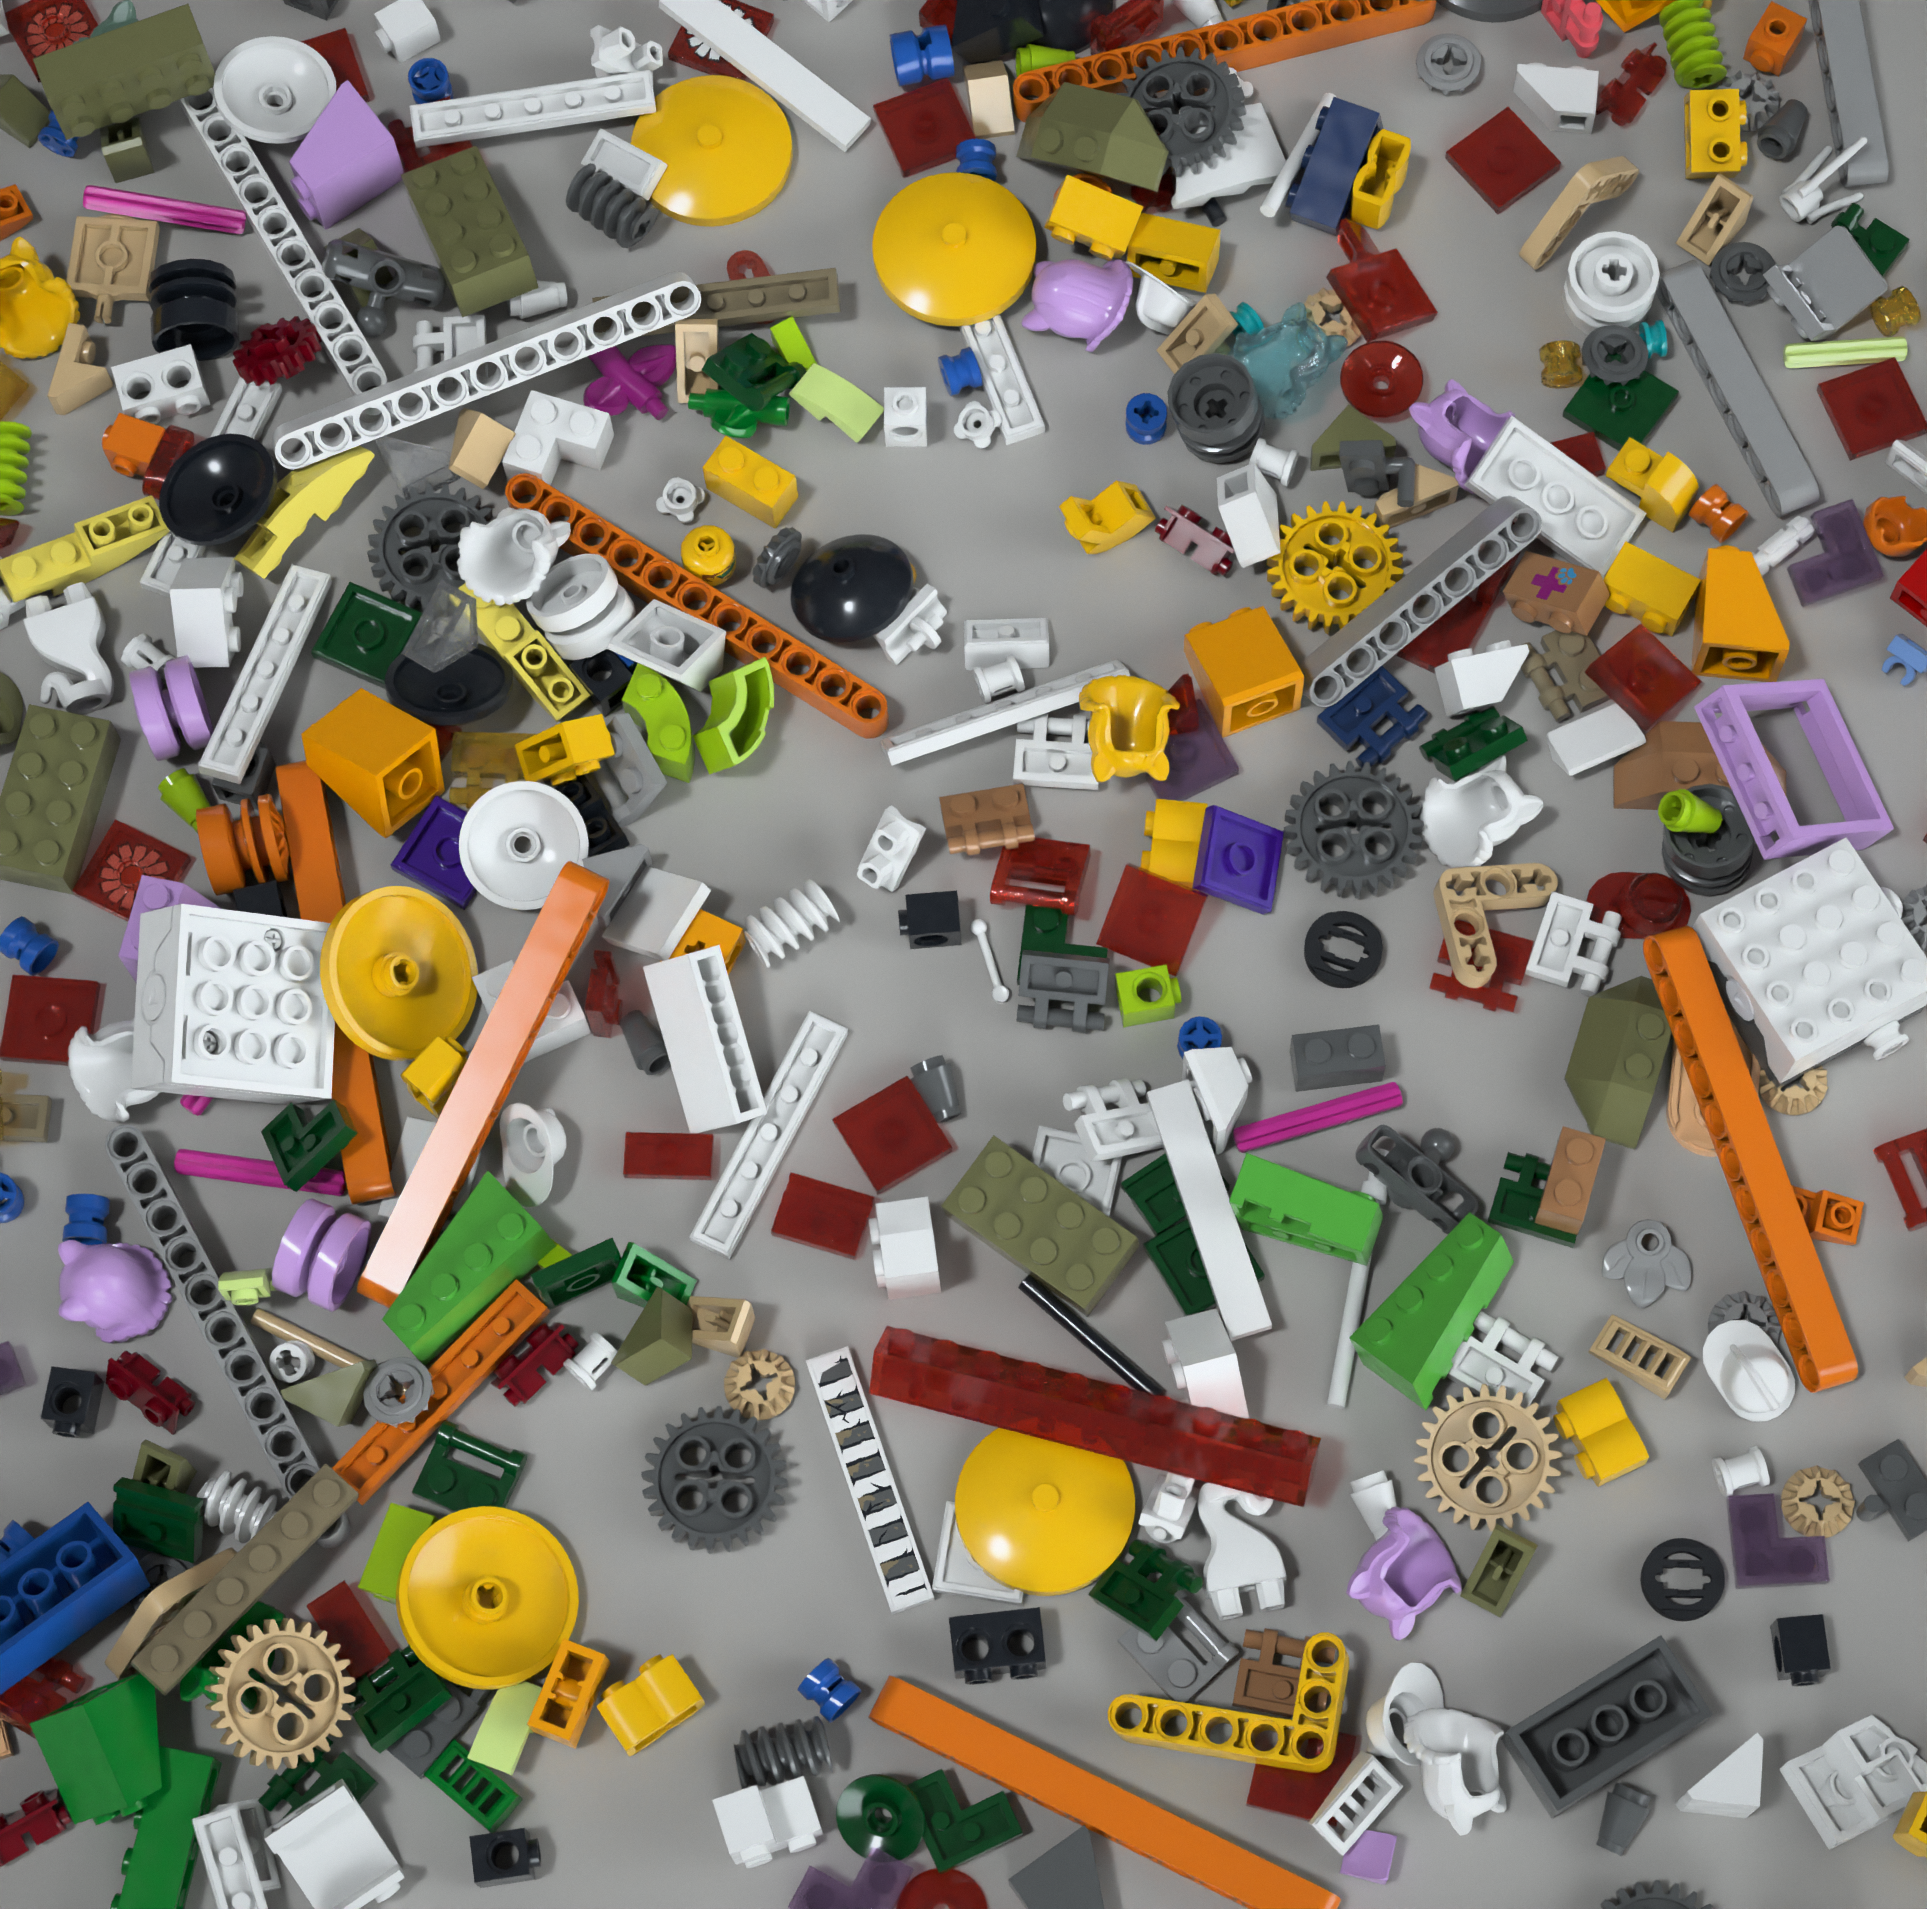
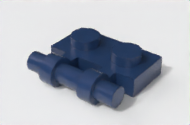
M1381 666L1340 701L1327 707L1317 716V723L1345 751L1359 741L1366 750L1355 760L1361 768H1363L1366 762L1370 763L1371 768L1376 762L1382 764L1391 756V749L1403 738L1410 739L1419 731L1418 725L1428 717V713L1419 704H1416L1409 712H1406L1399 704L1407 698L1408 690ZM1387 717L1393 723V726L1379 737L1372 728Z

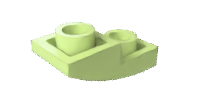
M815 363L811 365L789 393L794 400L816 419L821 421L826 416L856 443L864 437L884 412V408L855 385Z
M273 1269L224 1272L218 1280V1290L226 1301L231 1300V1303L234 1305L256 1304L259 1302L258 1298L271 1297L270 1291L276 1290L272 1285Z
M525 1681L515 1686L498 1689L467 1758L512 1776L529 1733L533 1734L527 1723L542 1687Z

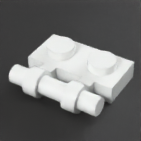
M484 314L468 315L463 318L462 316L443 317V332L433 333L432 322L426 320L417 322L416 335L412 339L413 352L417 354V369L413 373L434 365L433 354L437 351H444L445 361L486 345L487 334ZM487 362L478 367L477 376L482 378L488 377ZM447 377L442 379L439 384H445V393H449L455 390L458 380Z
M1048 713L1018 722L1017 732L1034 733L1033 740L1016 739L1013 785L1023 783L1025 786L1098 790L1099 782L1096 781L1091 769L1092 751L1089 743H1085V737H1088L1090 721L1086 720V715H1074L1073 719L1048 717ZM1047 734L1072 736L1071 742L1046 740Z
M1552 891L1525 975L1567 988L1571 973L1573 972L1584 977L1580 988L1582 994L1587 996L1597 994L1600 983L1606 982L1610 970L1606 965L1611 950L1617 947L1621 936L1618 928L1622 916L1616 912L1606 911L1602 924L1591 921L1589 919L1594 904ZM1583 937L1592 939L1595 942L1590 959L1578 956Z
M1127 1078L1112 1080L1108 1086L1096 1087L1093 1084L1078 1087L1076 1092L1064 1094L1063 1104L1066 1110L1080 1109L1086 1113V1115H1081L1074 1125L1089 1162L1164 1148L1149 1103L1140 1104L1138 1097H1143L1146 1094V1086L1142 1080L1129 1081ZM1113 1103L1119 1106V1108L1106 1110L1104 1104Z
M1481 1311L1473 1325L1478 1330L1487 1334L1483 1343L1472 1336L1469 1337L1467 1342L1462 1341L1451 1359L1453 1366L1446 1377L1462 1387H1468L1472 1393L1479 1397L1482 1384H1487L1490 1396L1495 1397L1501 1385L1506 1386V1399L1510 1401L1518 1392H1522L1524 1395L1521 1406L1526 1409L1531 1405L1545 1381L1530 1372L1532 1366L1536 1363L1550 1372L1559 1356L1545 1349V1343L1533 1337L1530 1340L1509 1327L1511 1323L1500 1316L1496 1320ZM1499 1343L1522 1355L1518 1364L1495 1351Z

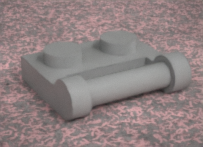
M629 713L615 715L606 726L611 735V743L615 755L606 759H608L629 800H627L606 759L599 762L601 769L593 772L614 810L612 817L619 827H625L635 822L668 783Z
M1178 1590L1174 1596L1181 1601L1184 1607L1176 1617L1213 1655V1658L1205 1666L1169 1627H1167L1156 1642L1132 1626L1118 1639V1643L1171 1701L1188 1703L1239 1655L1240 1651L1231 1642L1226 1644L1185 1600L1187 1594L1183 1590Z

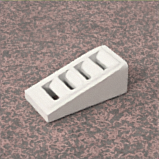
M1361 1751L1347 1767L1309 1824L1343 1856L1403 1788V1785L1373 1755ZM1367 1776L1376 1784L1372 1791L1362 1782ZM1355 1789L1366 1799L1362 1806L1351 1796ZM1343 1803L1356 1814L1352 1821L1339 1809ZM1332 1816L1345 1828L1341 1836L1327 1823Z

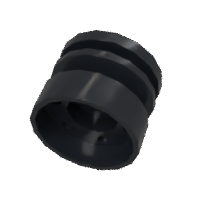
M183 259L160 265L151 272L148 279V289L151 294L149 304L153 311L150 318L151 339L155 351L162 353L191 344L199 362L226 356L237 348L240 339L238 316L234 309L237 303V296L235 294L236 280L231 269L224 264L211 260Z

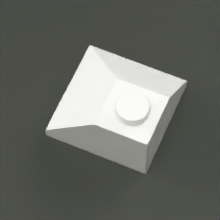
M653 599L609 642L608 649L701 692L709 684L708 681L714 679L723 670L726 631Z
M1232 1047L1191 1049L1184 1052L1182 1080L1189 1079L1210 1144L1216 1156L1222 1154L1225 1150L1247 1099V1083L1252 1082V1076L1243 1057L1237 1059Z

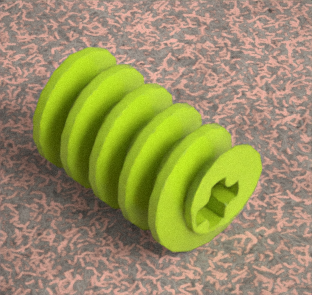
M1703 0L1674 1L1665 6L1659 15V22L1663 28L1662 34L1667 42L1666 49L1671 56L1670 64L1673 70H1675L1674 79L1678 85L1686 88H1703L1721 81L1727 74L1726 67L1720 65L1723 61V55L1720 51H1717L1720 45L1717 37H1713L1716 31L1715 26L1709 22L1711 21L1712 14L1709 9L1701 8L1704 3Z
M0 421V515L4 516L17 515L24 510V505L16 500H21L26 495V490L19 485L27 481L26 473L21 470L28 468L29 460L22 455L29 453L30 444L24 440L31 438L32 431L28 426L9 421Z

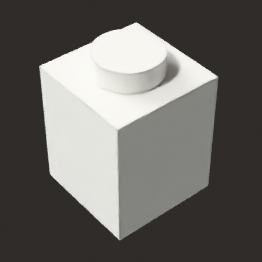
M398 0L374 13L378 30L374 32L375 38L384 53L386 54L391 51L399 64L441 41L436 20L422 0Z

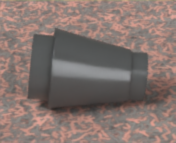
M1795 99L1788 100L1785 105L1759 128L1757 146L1764 155L1772 159H1782L1794 151L1808 113L1806 106L1802 102Z
M634 1010L626 1014L620 1020L619 1026L623 1030L636 1067L639 1070H644L647 1075H656L665 1071L671 1064L661 1031L640 1010Z
M943 1055L929 1058L910 1068L914 1076L910 1080L937 1123L945 1122L961 1114L952 1067L950 1063L946 1064Z
M1616 1782L1613 1792H1607L1598 1834L1599 1838L1596 1845L1622 1856L1624 1849L1627 1848L1651 1811L1647 1809L1651 1797Z

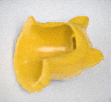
M19 236L13 241L10 254L0 258V348L4 349L5 354L12 355L14 358L24 359L28 357L36 359L38 356L46 357L49 353L58 351L59 345L63 344L68 323L77 324L80 319L79 303L75 300L71 286L60 277L54 279L53 273L48 266L39 261L35 248L27 240Z
M1110 675L1093 679L1083 686L1082 692L1079 693V705L1081 710L1091 711L1088 742L1092 751L1091 769L1096 781L1105 782L1112 775L1121 778L1134 777L1142 772H1147L1155 780L1165 781L1169 773V762L1164 754L1170 732L1168 711L1170 709H1179L1180 703L1176 698L1169 694L1168 690L1164 689L1161 685L1149 682L1144 678H1137L1136 676L1117 675L1114 677Z

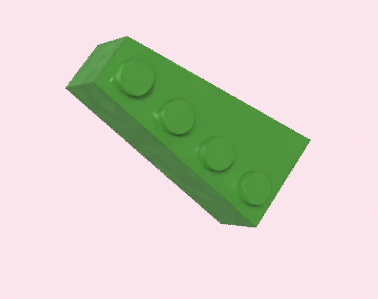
M487 1171L382 1320L416 1358L426 1366L479 1318L516 1279L519 1281L556 1245L539 1223Z
M1469 1212L1349 1337L1364 1366L1425 1411L1434 1398L1432 1392L1440 1378L1445 1379L1452 1368L1453 1363L1451 1359L1462 1341L1467 1342L1474 1331L1473 1323L1482 1308L1488 1307L1514 1263L1502 1234Z

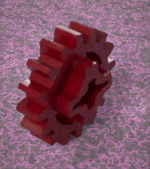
M299 316L293 317L290 321L280 318L277 324L271 325L266 323L250 333L252 337L250 340L240 341L241 349L233 352L235 357L233 364L246 384L254 381L256 386H260L265 381H268L272 385L280 377H284L287 380L305 369L303 364L314 361L316 359L314 353L321 351L320 342L322 340L314 323L311 324L308 318L302 321Z

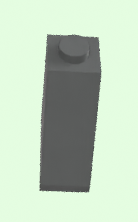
M1085 1825L1008 1879L1010 1887L1026 1909H1104L1090 1832Z

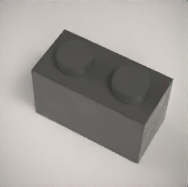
M1379 1024L1292 1035L1289 1051L1296 1092L1381 1082L1383 1080L1386 1065Z

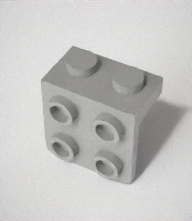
M1844 226L1833 227L1788 265L1775 264L1763 274L1770 284L1766 289L1771 298L1778 305H1785L1794 317L1791 319L1794 329L1804 339L1809 337L1811 341L1827 340L1883 295L1888 287L1887 282Z

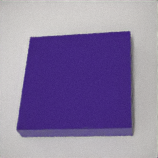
M435 796L390 866L393 871L465 910L477 891L466 876L459 855V835L467 812Z
M1216 805L1207 807L1205 809L1192 888L1262 915L1271 912L1284 837L1283 831Z

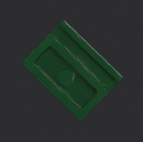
M1166 1153L1121 1182V1189L1124 1193L1126 1192L1132 1204L1155 1236L1187 1219ZM1221 1174L1225 1188L1228 1192L1230 1189V1185Z
M121 1477L113 1485V1491L116 1492V1500L113 1502V1531L124 1544L194 1563L202 1555L203 1516L200 1515V1507L203 1505V1499Z

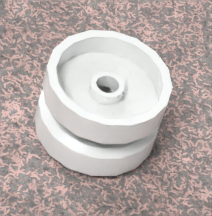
M1622 232L1597 233L1582 241L1572 253L1562 293L1564 311L1573 325L1587 335L1595 329L1607 325L1623 326L1632 331L1638 330L1639 324L1645 322L1649 317L1660 273L1657 258L1647 244L1633 235Z
M585 553L570 557L554 565L545 574L546 578L540 583V589L533 592L532 596L526 599L528 612L537 626L544 630L545 637L550 646L561 658L567 660H580L592 657L608 649L609 642L634 619L636 614L633 601L624 587L618 584L616 574L607 560L599 554Z

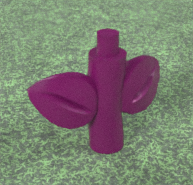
M656 344L639 348L629 357L628 361L616 345L588 356L603 377L593 381L585 389L583 395L584 406L607 412L610 416L624 412L630 402L642 414L649 412L656 420L662 419L668 413V407L661 401L663 394L657 387L662 386L671 377L676 368L675 345Z

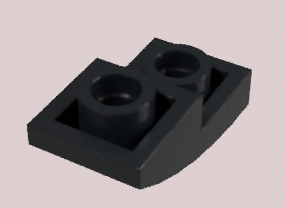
M585 775L576 776L577 780L568 781L554 788L574 804L583 818L588 834V857L623 849L630 845L625 833L608 812L602 798Z

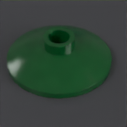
M881 1774L865 1775L852 1781L839 1797L836 1807L838 1829L847 1845L860 1856L874 1862L893 1863L908 1857L921 1843L925 1832L924 1810L915 1793L901 1781ZM880 1807L888 1810L892 1817H885L880 1812Z

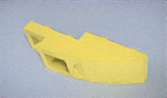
M359 445L291 471L277 483L271 504L256 523L259 526L234 559L249 571L265 579L270 571L280 564L282 555L293 540L304 532L307 522L312 515L326 522L329 516L339 509L344 496L353 484L366 473L368 464L375 455Z
M150 495L74 523V533L0 559V576L14 603L47 590H51L53 596L64 593L63 590L67 586L79 582L85 584L136 557L168 534L169 528L164 523L153 496Z
M466 583L451 593L452 599L477 628V634L488 647L494 649L511 666L515 679L556 722L590 698L588 691L538 630L535 631L513 603L510 605L505 603L499 606L495 604L493 599L490 603H487L481 597L475 596L474 591L466 587Z

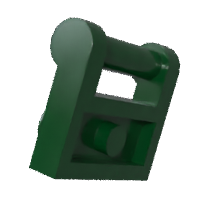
M753 333L746 335L708 357L702 368L704 373L752 411L763 409L770 403L771 398L788 388L793 389L806 373V369L802 364L787 362L771 349L765 340L755 336ZM768 374L774 377L764 384L752 385Z
M445 1420L437 1433L435 1444L412 1490V1494L453 1513L481 1506L506 1508L526 1464L527 1454L516 1449L512 1452L504 1450L460 1431L459 1425ZM451 1447L503 1468L504 1472L500 1481L447 1459Z

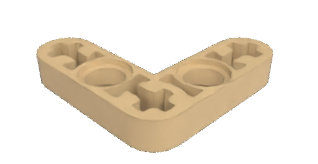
M1625 156L1590 162L1584 165L1572 177L1522 246L1519 256L1533 269L1543 266L1552 257L1591 203L1619 197L1635 181L1639 174V169Z
M1525 863L1451 868L1441 874L1433 890L1434 900L1453 973L1461 984L1470 988L1482 987L1488 983L1497 966L1484 911L1544 906L1549 902L1552 891L1555 892L1558 886V880L1554 871L1544 864ZM1530 879H1531V880H1534V882H1535V884H1528V883H1529ZM1496 880L1505 887L1506 894L1500 896L1491 893L1487 889L1485 881ZM1449 884L1453 885L1456 891H1463L1461 896H1457L1454 889H1447ZM1537 886H1543L1542 891H1539ZM1457 920L1470 922L1475 929V934L1471 936L1461 934L1456 929L1454 922ZM1471 956L1475 966L1483 967L1480 972L1476 971L1474 965H1467Z
M228 1548L162 1583L142 1601L104 1662L118 1680L137 1672L131 1665V1661L237 1554L234 1548Z

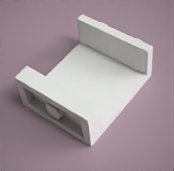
M340 1779L264 1831V1840L274 1854L278 1853L314 1909H359L374 1898L377 1903H380L396 1893L401 1888L398 1882L405 1878L403 1869L343 1779Z

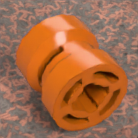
M1715 484L1696 501L1689 512V516L1698 524H1706L1710 528V535L1719 543H1722L1742 525L1749 512L1739 503L1732 504L1727 499V493L1718 484Z

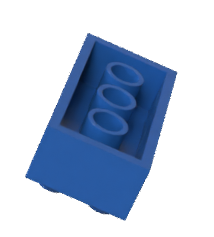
M86 1502L0 1564V1695L150 1587L135 1555L89 1502Z

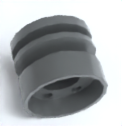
M1213 353L1195 357L1184 363L1174 374L1167 391L1168 406L1188 451L1201 460L1213 463L1234 461L1249 453L1256 445L1257 440L1261 438L1265 427L1264 409L1257 394V389L1246 366L1232 356Z
M1715 784L1693 786L1687 790L1720 810L1722 814L1721 825L1714 833L1673 832L1664 825L1661 852L1664 868L1675 884L1690 893L1706 896L1725 893L1740 884L1749 872L1755 839L1732 789Z

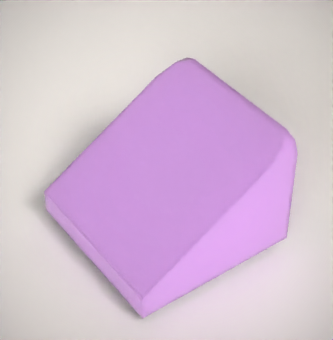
M1365 1830L1344 1854L1340 1874L1385 1885L1388 1880L1397 1836Z

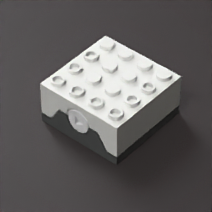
M1847 837L1701 913L1692 927L1700 939L1728 1016L1751 1053L1758 1060L1762 1070H1765L1766 1076L1774 1083L1776 1088L1787 1085L1813 1068L1816 1069L1863 1044L1864 1040L1880 1027L1895 1020L1900 1024L1917 1015L1927 1004V957Z

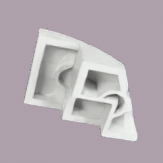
M1262 103L1245 105L1247 114L1239 117L1242 120L1244 129L1242 131H1232L1236 137L1237 144L1230 145L1224 143L1223 147L1227 156L1223 158L1214 153L1211 156L1213 167L1209 168L1201 161L1198 163L1197 174L1194 175L1189 166H1184L1180 177L1176 176L1172 167V175L1176 176V193L1171 199L1173 209L1203 206L1211 197L1243 194L1252 185L1275 182L1286 160ZM1197 126L1192 130L1191 134L1201 133L1207 126Z
M1873 1715L1837 1731L1822 1746L1786 1762L1779 1769L1829 1850L1904 1811L1913 1792L1927 1791V1762L1916 1755L1918 1749L1905 1739L1896 1737L1888 1726Z

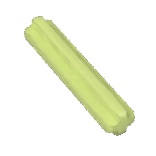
M1902 336L1790 343L1784 347L1783 361L1787 368L1897 362L1906 359L1908 347L1906 338Z

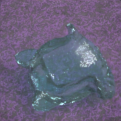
M1299 302L1290 306L1285 311L1281 322L1262 329L1256 336H1251L1247 332L1237 334L1233 346L1234 358L1245 365L1250 373L1264 409V416L1273 420L1277 418L1285 419L1288 415H1293L1297 411L1296 408L1305 400V391L1320 382L1326 374L1329 364L1341 357L1348 341L1341 335L1327 336L1318 325L1307 318L1306 307L1303 303Z

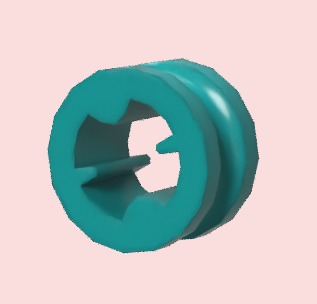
M1242 302L1237 305L1236 313L1232 311L1229 313L1238 323V326L1232 331L1233 335L1240 342L1247 345L1253 340V334L1260 335L1264 332V325L1256 311L1247 303Z
M1656 320L1654 325L1641 322L1639 324V336L1647 346L1648 359L1651 358L1653 353L1658 354L1659 357H1665L1667 355V335L1664 322Z

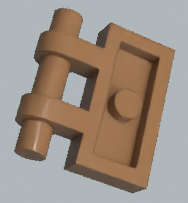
M1023 783L939 797L950 855L967 852V856L980 854L981 849L1005 846L1007 850L1018 848V843L1035 841Z
M1265 1628L1264 1632L1246 1629L1243 1647L1261 1650L1259 1661L1240 1659L1232 1706L1293 1718L1304 1648L1311 1637L1305 1636L1304 1640L1279 1636L1277 1630ZM1332 1647L1321 1649L1317 1653L1315 1661L1333 1664L1336 1649ZM1274 1653L1301 1658L1299 1669L1274 1665ZM1324 1692L1314 1694L1308 1701V1709L1314 1713L1325 1711L1328 1694Z

